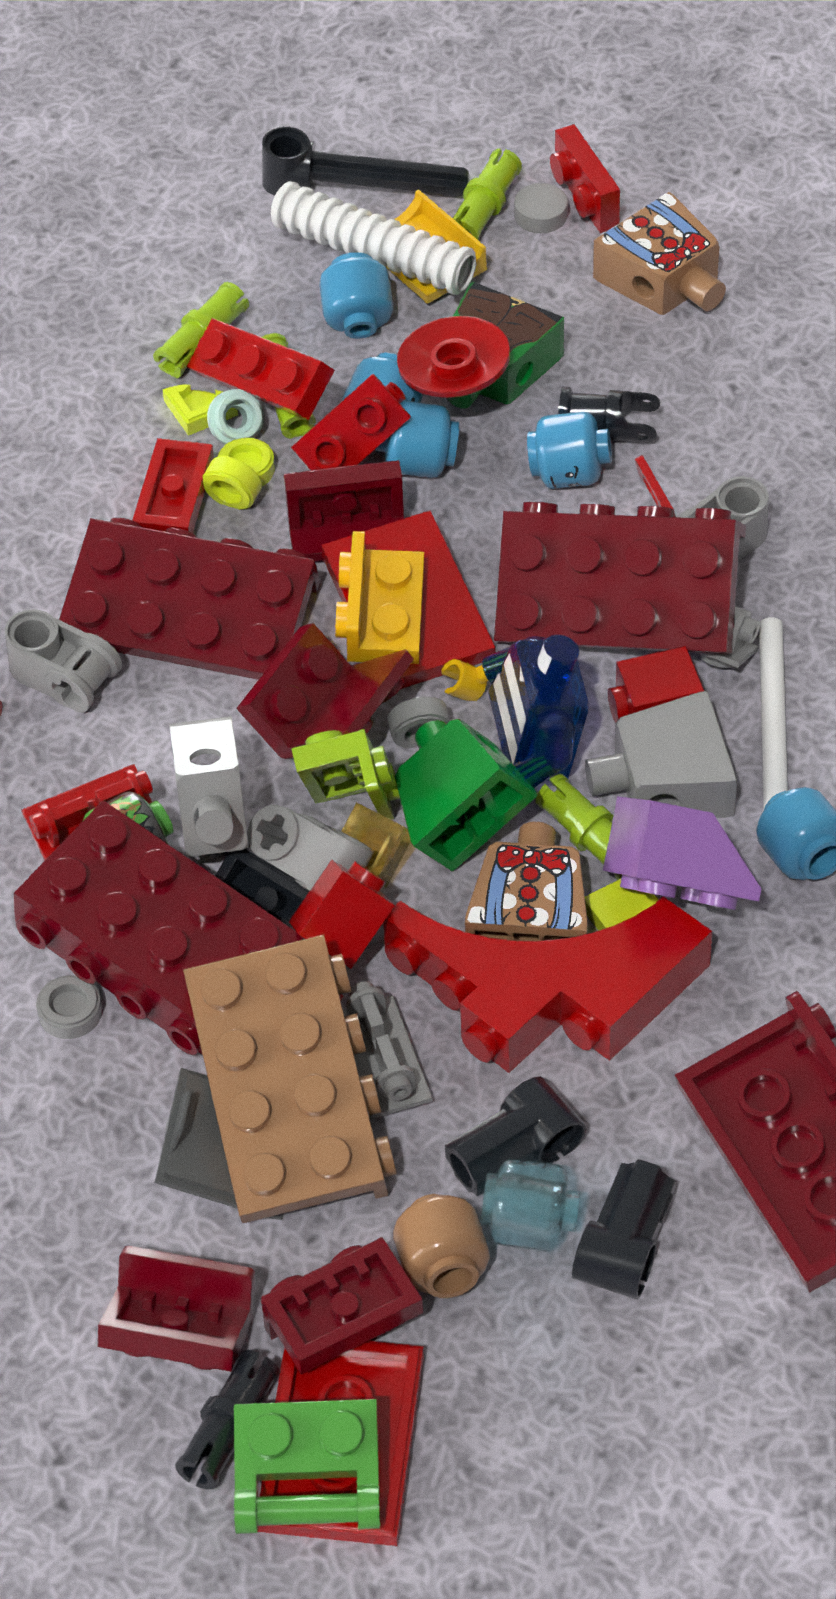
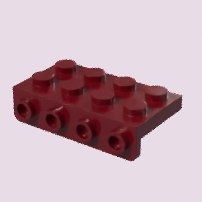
M523 502L522 512L503 511L494 641L511 644H544L549 646L665 651L686 646L688 652L732 654L740 539L745 538L746 526L735 519H731L732 511L717 508H697L695 518L673 517L672 508L660 506H638L637 516L615 515L614 506L603 504H580L579 514L558 513L557 504L546 502Z
M115 517L110 522L90 518L59 620L85 633L101 637L115 648L118 653L259 680L298 628L301 627L311 592L316 593L318 591L320 577L315 560L309 559L305 554L296 550L279 549L275 553L254 549L248 543L234 538H224L220 542L200 539L193 533L180 528H168L163 532L143 528L138 523L126 518Z
M104 800L14 892L16 927L29 944L38 949H45L46 947L66 961L69 969L79 979L88 984L97 982L114 994L119 1004L130 1015L138 1019L148 1018L167 1032L170 1040L180 1050L189 1055L203 1054L183 970L304 940L303 937L289 926Z
M795 991L785 997L788 1012L674 1076L678 1088L810 1293L836 1278V1046L832 1041L836 1038V1030L819 1003L809 1007L801 994Z

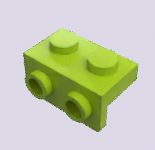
M364 729L344 735L336 730L320 732L308 737L305 741L306 745L291 749L296 771L315 804L367 791L382 822L395 819L391 801L400 799L395 780L394 767L392 763L388 762L384 746L373 748Z

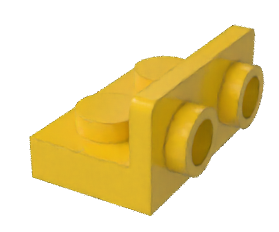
M353 531L351 552H340L339 588H349L348 602H337L335 637L347 638L348 662H365L406 649L414 658L411 664H419L424 552L365 550V532Z

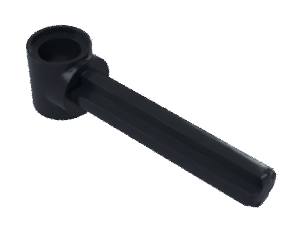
M282 126L271 129L262 139V185L268 193L274 196L288 181L298 183L300 187L311 188L312 180L407 191H417L419 189L425 193L463 196V191L469 183V171L464 167L315 151V141H310L302 130L295 127Z

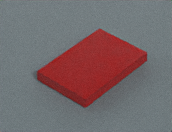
M431 510L363 531L365 532V550L424 552L419 664H410L401 676L404 680L401 689L443 676L441 672L443 666L452 659H457L473 666L495 659V645ZM352 535L321 545L322 558L342 602H348L349 588H339L340 552H351Z
M367 1341L302 1375L284 1347L275 1403L376 1399L380 1529H358V1522L258 1526V1532L398 1546L423 1368L424 1346ZM357 1477L262 1481L259 1497L357 1493Z

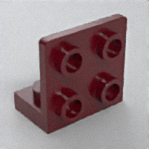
M310 623L298 628L236 709L279 757L283 759L293 758L292 748L306 745L305 741L308 737L320 732L336 730L344 735L364 729L367 734L373 725V721L370 719L380 704L391 699L402 688L404 680L401 676L413 662L414 658L404 649L351 666L314 623Z

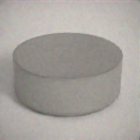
M535 183L522 188L515 196L514 217L517 224L526 231L532 233L553 232L562 227L567 220L568 199L564 191L557 186L547 183Z
M417 697L406 700L395 706L387 718L393 742L407 749L418 747L415 742V734L423 724L433 720H440L446 724L450 722L446 704L435 697Z
M75 975L61 976L51 980L41 989L37 997L36 1007L40 1024L46 1032L57 1038L74 1039L82 1037L98 1025L102 1016V1004L97 987L94 984L82 981Z

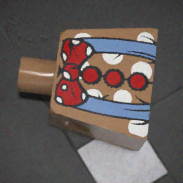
M667 192L594 239L593 278L660 315H665L688 299L704 311H710L722 301L726 292L725 284L717 279L720 247L717 238L670 192Z
M538 821L528 822L520 827L518 843L495 842L489 845L466 912L465 932L489 938L514 941L555 940L587 934V915L579 851L570 846H555V829L547 823Z

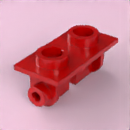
M373 373L291 448L310 470L358 465L411 418L410 414L401 405L406 397L395 383L390 382L384 386Z
M132 764L21 809L44 861L82 823L85 814L96 808L103 800L107 802L124 792L130 791L139 794L148 804L152 803L149 794L153 793V788L147 773L144 770L138 772L135 764Z

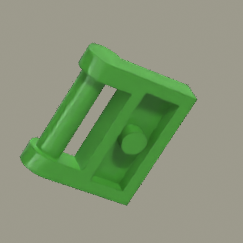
M376 1399L234 1404V1521L236 1534L258 1533V1526L358 1522V1529H380ZM357 1477V1493L258 1497V1481Z

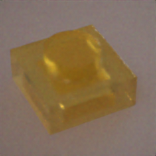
M356 802L342 832L374 850L366 868L386 881L383 887L387 888L411 842L408 828Z

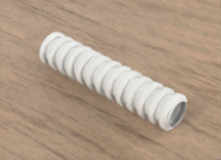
M291 181L285 183L278 190L272 202L271 220L275 227L279 229L286 228L292 234L301 233L303 238L308 240L315 239L321 245L329 244L332 249L338 251L344 249L346 254L351 252L368 254L385 267L387 266L390 271L397 273L402 271L404 276L408 278L417 277L419 282L425 284L431 282L437 289L446 288L449 293L459 295L467 288L473 278L476 268V256L474 250L470 247L463 246L460 248L458 243L454 241L446 242L443 237L436 235L431 237L429 232L424 230L416 232V229L411 225L404 224L402 226L395 219L387 220L384 215L376 213L373 215L368 209H358L352 203L344 204L341 199L329 198L327 194L322 192L315 193L313 189L300 187L298 183Z

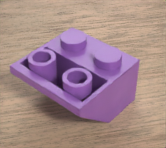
M617 796L603 871L622 874L620 887L675 898L677 886H682L680 899L736 910L738 898L759 901L761 887L713 813L652 800Z

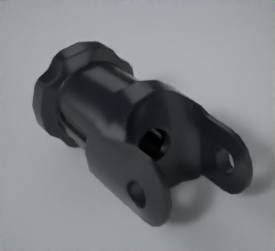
M562 386L558 414L589 412L595 418L598 430L609 429L611 441L648 443L656 439V430L647 424L629 423L624 417L631 411H655L660 407L661 402L657 396L650 393L609 390L607 395L574 393L571 387Z

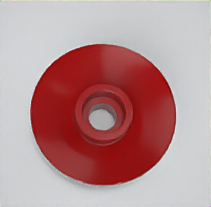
M470 316L445 317L426 323L409 334L399 348L397 365L401 378L412 389L434 397H459L475 393L494 383L504 373L509 364L510 347L504 332L489 321Z

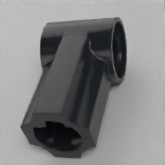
M541 1076L533 1077L522 1082L509 1093L500 1107V1112L445 1144V1157L450 1163L454 1175L469 1193L472 1192L476 1196H480L522 1170L524 1167L521 1166L520 1160L528 1161V1163H524L525 1167L536 1160L542 1165L543 1163L551 1165L560 1159L557 1155L559 1152L563 1156L571 1153L584 1138L586 1126L546 1078Z
M639 1159L634 1163H621L597 1222L590 1220L583 1231L573 1262V1279L630 1298L639 1299L645 1285H641L639 1282L640 1280L645 1282L648 1280L656 1254L657 1243L655 1240L675 1193V1180L667 1176L660 1166Z

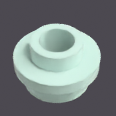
M231 389L220 393L212 400L208 408L207 422L213 436L224 444L239 438H256L263 426L264 416L259 401L254 396L240 389ZM231 407L238 409L242 415V423L237 429L230 427L226 422V412Z

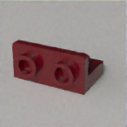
M383 1237L364 1246L355 1245L348 1247L338 1253L330 1263L304 1276H290L275 1285L270 1293L261 1297L265 1330L271 1340L279 1337L301 1375L423 1313V1299Z

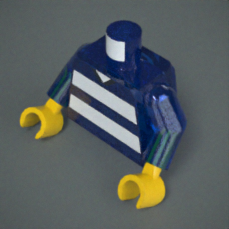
M551 635L548 638L540 636L528 637L514 642L512 646L484 657L482 665L478 667L452 659L441 670L443 675L458 680L453 687L447 688L444 692L462 700L477 701L484 693L487 682L491 683L488 695L502 753L533 788L545 781H550L549 779L558 774H563L567 779L569 778L588 715L589 701L578 663L579 647L571 638L564 635Z

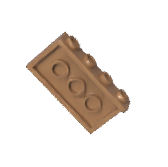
M321 935L184 969L242 1224L370 1191L374 1192L375 1199L388 1196L384 1178L397 1175L388 1136L374 1139L369 1119L370 1115L382 1112L372 1074L359 1077L354 1058L355 1054L366 1052L357 1013L344 1016L339 997L341 994L351 992L343 955L339 954L329 957L325 937Z

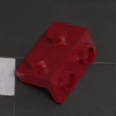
M399 460L284 474L292 550L305 554L309 559L315 561L323 560L322 544L351 536L353 531L363 532L404 519L403 481Z
M129 1245L125 1246L119 1256L118 1287L98 1323L97 1347L122 1351L133 1357H154L186 1363L203 1370L218 1369L232 1372L253 1322L255 1271L250 1267Z

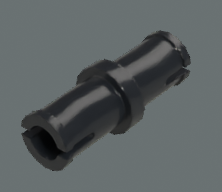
M244 1350L240 1353L235 1367L219 1394L211 1396L206 1400L200 1411V1417L203 1421L185 1452L175 1463V1469L178 1474L190 1483L202 1460H205L200 1470L202 1474L196 1483L198 1488L209 1490L216 1486L222 1470L234 1451V1404L262 1403L271 1385L280 1375L277 1365L266 1356L254 1378L250 1379L255 1370L253 1366L260 1354L257 1351Z

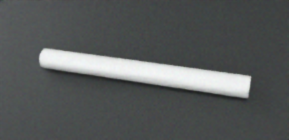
M774 617L761 620L759 627L763 809L774 795L788 791L783 623L780 619Z

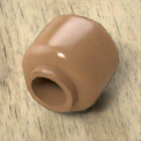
M440 1194L422 1196L414 1201L395 1223L393 1238L403 1270L417 1291L428 1293L438 1298H453L471 1290L478 1282L479 1277L485 1272L490 1260L488 1245L477 1212L465 1199Z

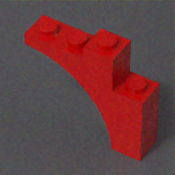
M664 896L636 916L614 926L585 935L555 940L514 941L467 933L441 924L417 912L402 901H399L383 922L385 953L393 966L406 975H411L414 972L432 986L435 995L445 1006L452 1010L460 1009L461 1037L465 1047L478 1060L485 1063L492 1060L508 1073L518 1066L560 1025H562L567 1037L576 1046L583 1050L593 1048L610 1061L710 966L712 930Z

